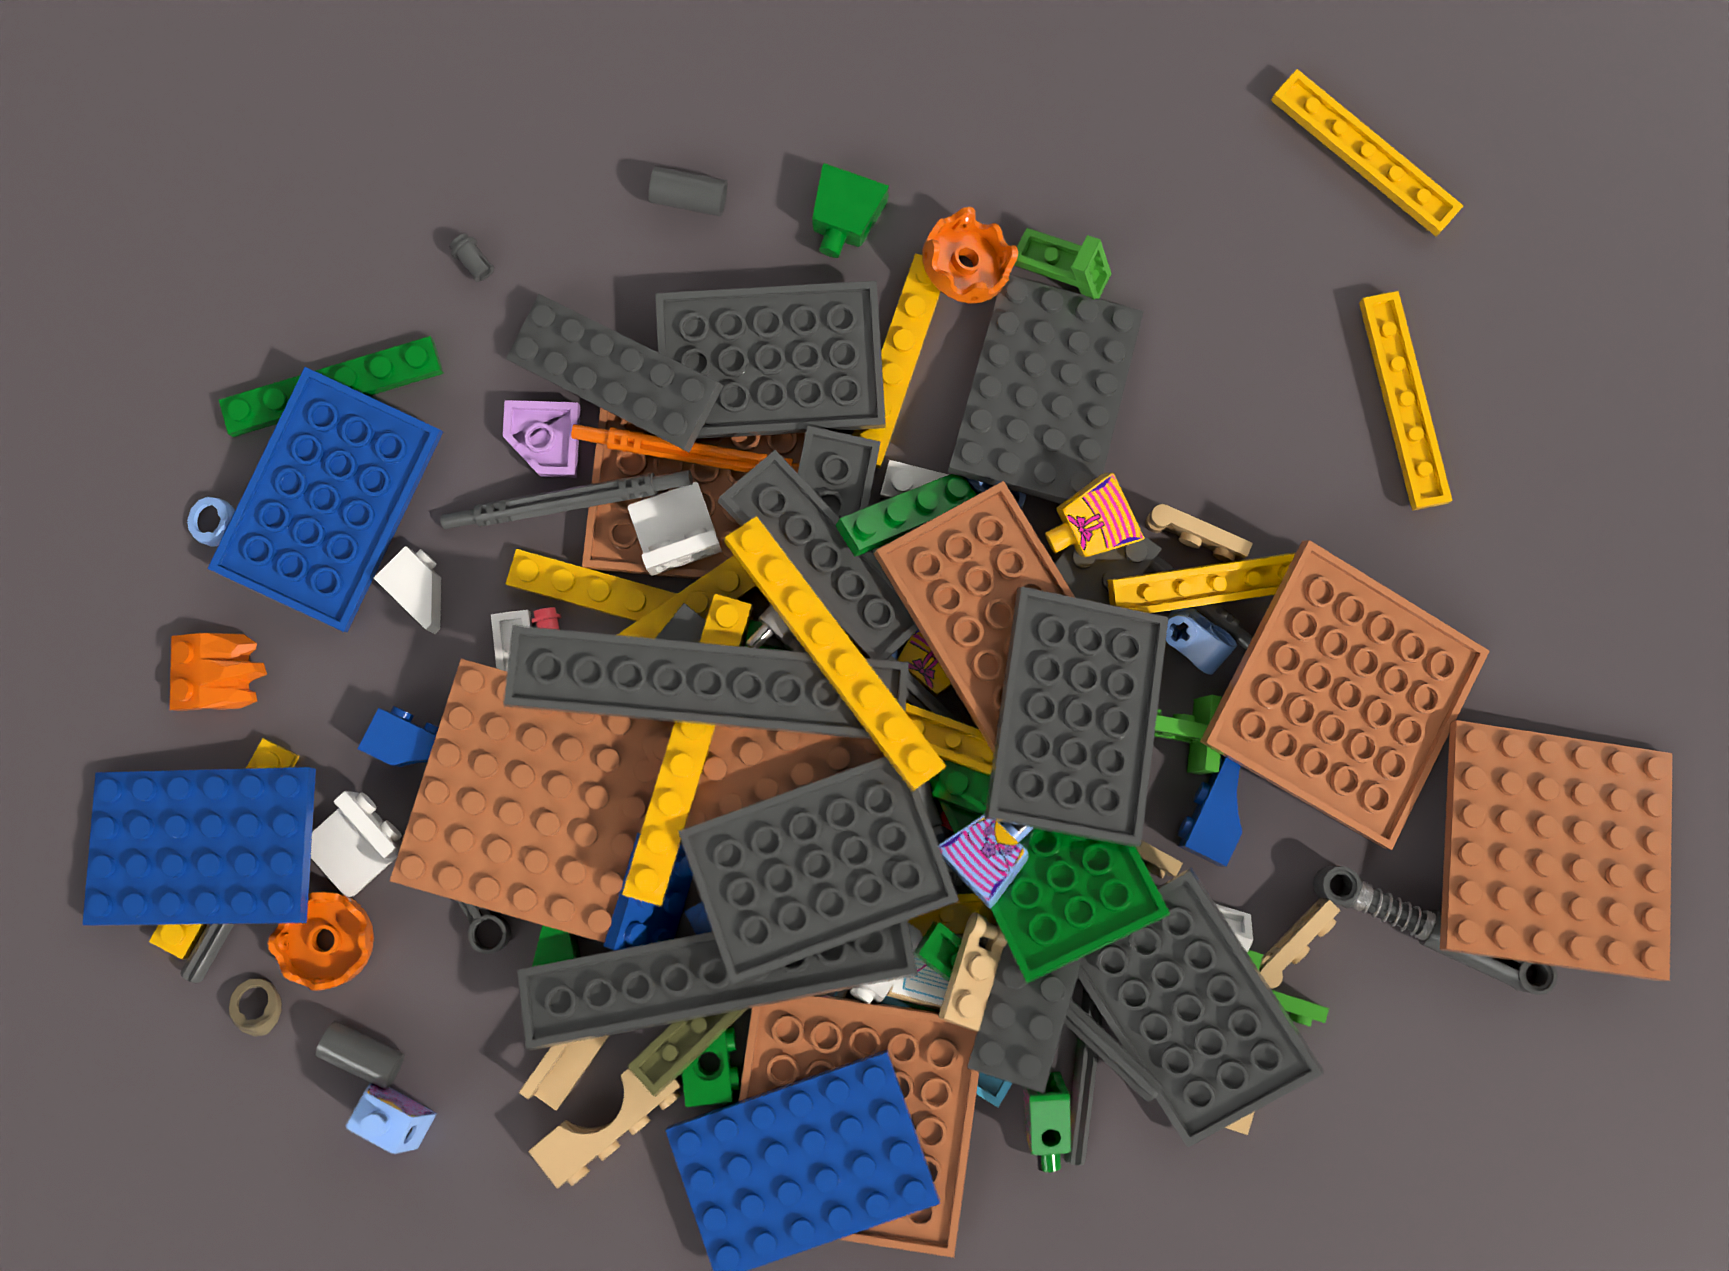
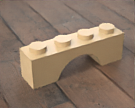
M629 1068L621 1074L624 1086L623 1105L618 1116L613 1121L600 1127L585 1128L565 1120L528 1152L557 1189L566 1181L573 1186L590 1171L586 1164L597 1155L602 1161L620 1147L617 1139L628 1130L633 1136L651 1121L647 1116L650 1111L658 1105L664 1110L681 1096L677 1090L683 1084V1079L680 1075L655 1097Z

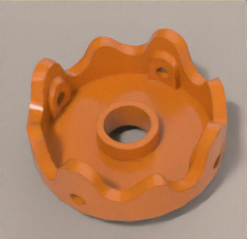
M965 207L950 217L941 218L935 224L925 240L922 250V261L925 272L931 282L946 296L969 304L982 303L996 296L1009 281L1010 272L1018 257V248L1016 245L1006 244L1001 227L998 224L979 223L975 219V209ZM958 256L969 258L973 267L963 265Z
M335 892L309 893L307 923L279 924L268 939V948L278 961L281 972L286 979L304 985L312 991L325 990L351 981L362 971L373 950V927L366 911L352 898ZM323 929L330 930L335 939L333 947L328 951L320 949L316 941L318 933Z

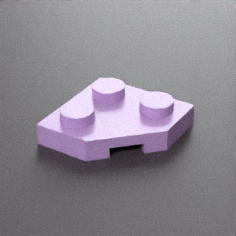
M505 400L503 437L540 477L577 478L579 440L572 439L571 432L574 424L580 425L581 406L579 403Z

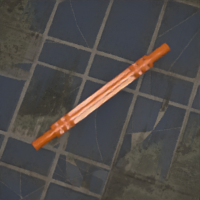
M574 424L571 432L572 439L605 444L607 449H616L623 452H633L640 455L656 456L746 473L768 456V454L763 453L758 454L696 442L691 451L687 452L655 435L618 429L616 427H610L609 430ZM783 458L798 472L799 464L794 463V459Z

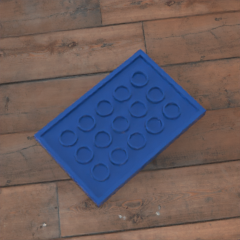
M304 367L207 569L340 631L348 632L443 431Z
M293 767L95 772L82 925L307 923L316 769Z
M888 1049L668 1126L665 1130L713 1271H748L940 1204L937 1189Z

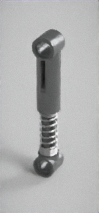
M1328 866L1319 870L1314 877V892L1319 899H1329L1334 904L1347 909L1352 908L1358 912L1362 910L1363 914L1366 912L1372 913V918L1378 916L1381 918L1382 923L1387 920L1391 922L1392 927L1398 925L1401 931L1409 930L1410 935L1418 938L1421 945L1504 982L1517 991L1542 995L1553 990L1557 983L1558 975L1555 966L1504 959L1508 961L1505 965L1487 956L1440 950V911L1433 910L1429 912L1426 910L1422 912L1419 906L1412 907L1409 901L1402 903L1400 897L1393 899L1391 893L1383 894L1380 888L1374 890L1371 884L1363 882L1362 878L1351 868ZM1335 875L1340 876L1344 883L1343 891L1337 896L1330 889V881ZM1533 965L1536 970V978L1529 984L1525 974L1527 968Z

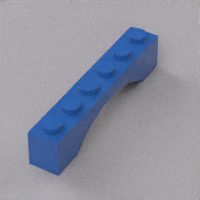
M393 706L391 711L378 708L358 750L392 766L404 767L417 763H428L439 727L426 722L423 728L411 722L414 717L413 714L396 706Z
M1220 754L1219 772L1212 773L1208 783L1202 782L1198 787L1193 802L1197 803L1196 809L1192 817L1186 816L1177 836L1182 838L1178 847L1217 866L1227 867L1243 832L1237 804V786L1241 765Z

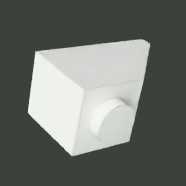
M405 546L374 579L426 630L436 634L440 630L441 577L433 570L437 564L422 549L415 553Z

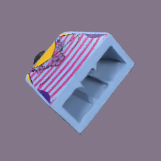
M983 815L941 843L939 848L945 863L991 909L1026 863L1028 852L1019 842L1033 828L1010 823L1001 825L998 821L984 819L985 815Z
M370 1083L350 1117L346 1128L384 1150L397 1154L419 1148L437 1113L390 1087L384 1090Z

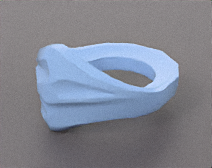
M205 497L200 499L190 510L187 520L188 530L199 543L211 547L219 546L235 509L227 501L220 498ZM213 505L221 518L219 525L213 533H202L197 525L199 513L205 507Z

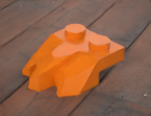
M195 633L171 636L170 710L240 709L257 702L256 692L249 689V684L251 681L267 675L264 663L249 661V655L256 650L257 643L245 634Z

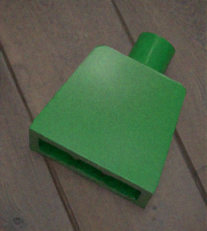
M824 163L812 218L813 231L824 235L819 251L828 257L839 258L844 243L861 247L887 204L889 185Z

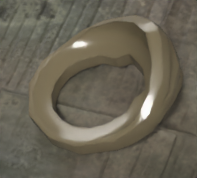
M248 979L236 987L231 995L229 1015L234 1024L243 1033L252 1036H263L268 1034L278 1023L282 1011V1001L272 983L265 979ZM254 987L263 988L268 995V1004L264 1009V1015L257 1019L247 1020V1017L240 1011L239 1000L247 990Z

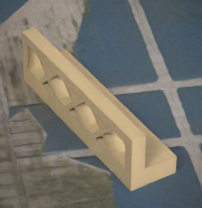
M610 1035L551 1046L519 1093L527 1099L535 1095L555 1111L558 1110Z

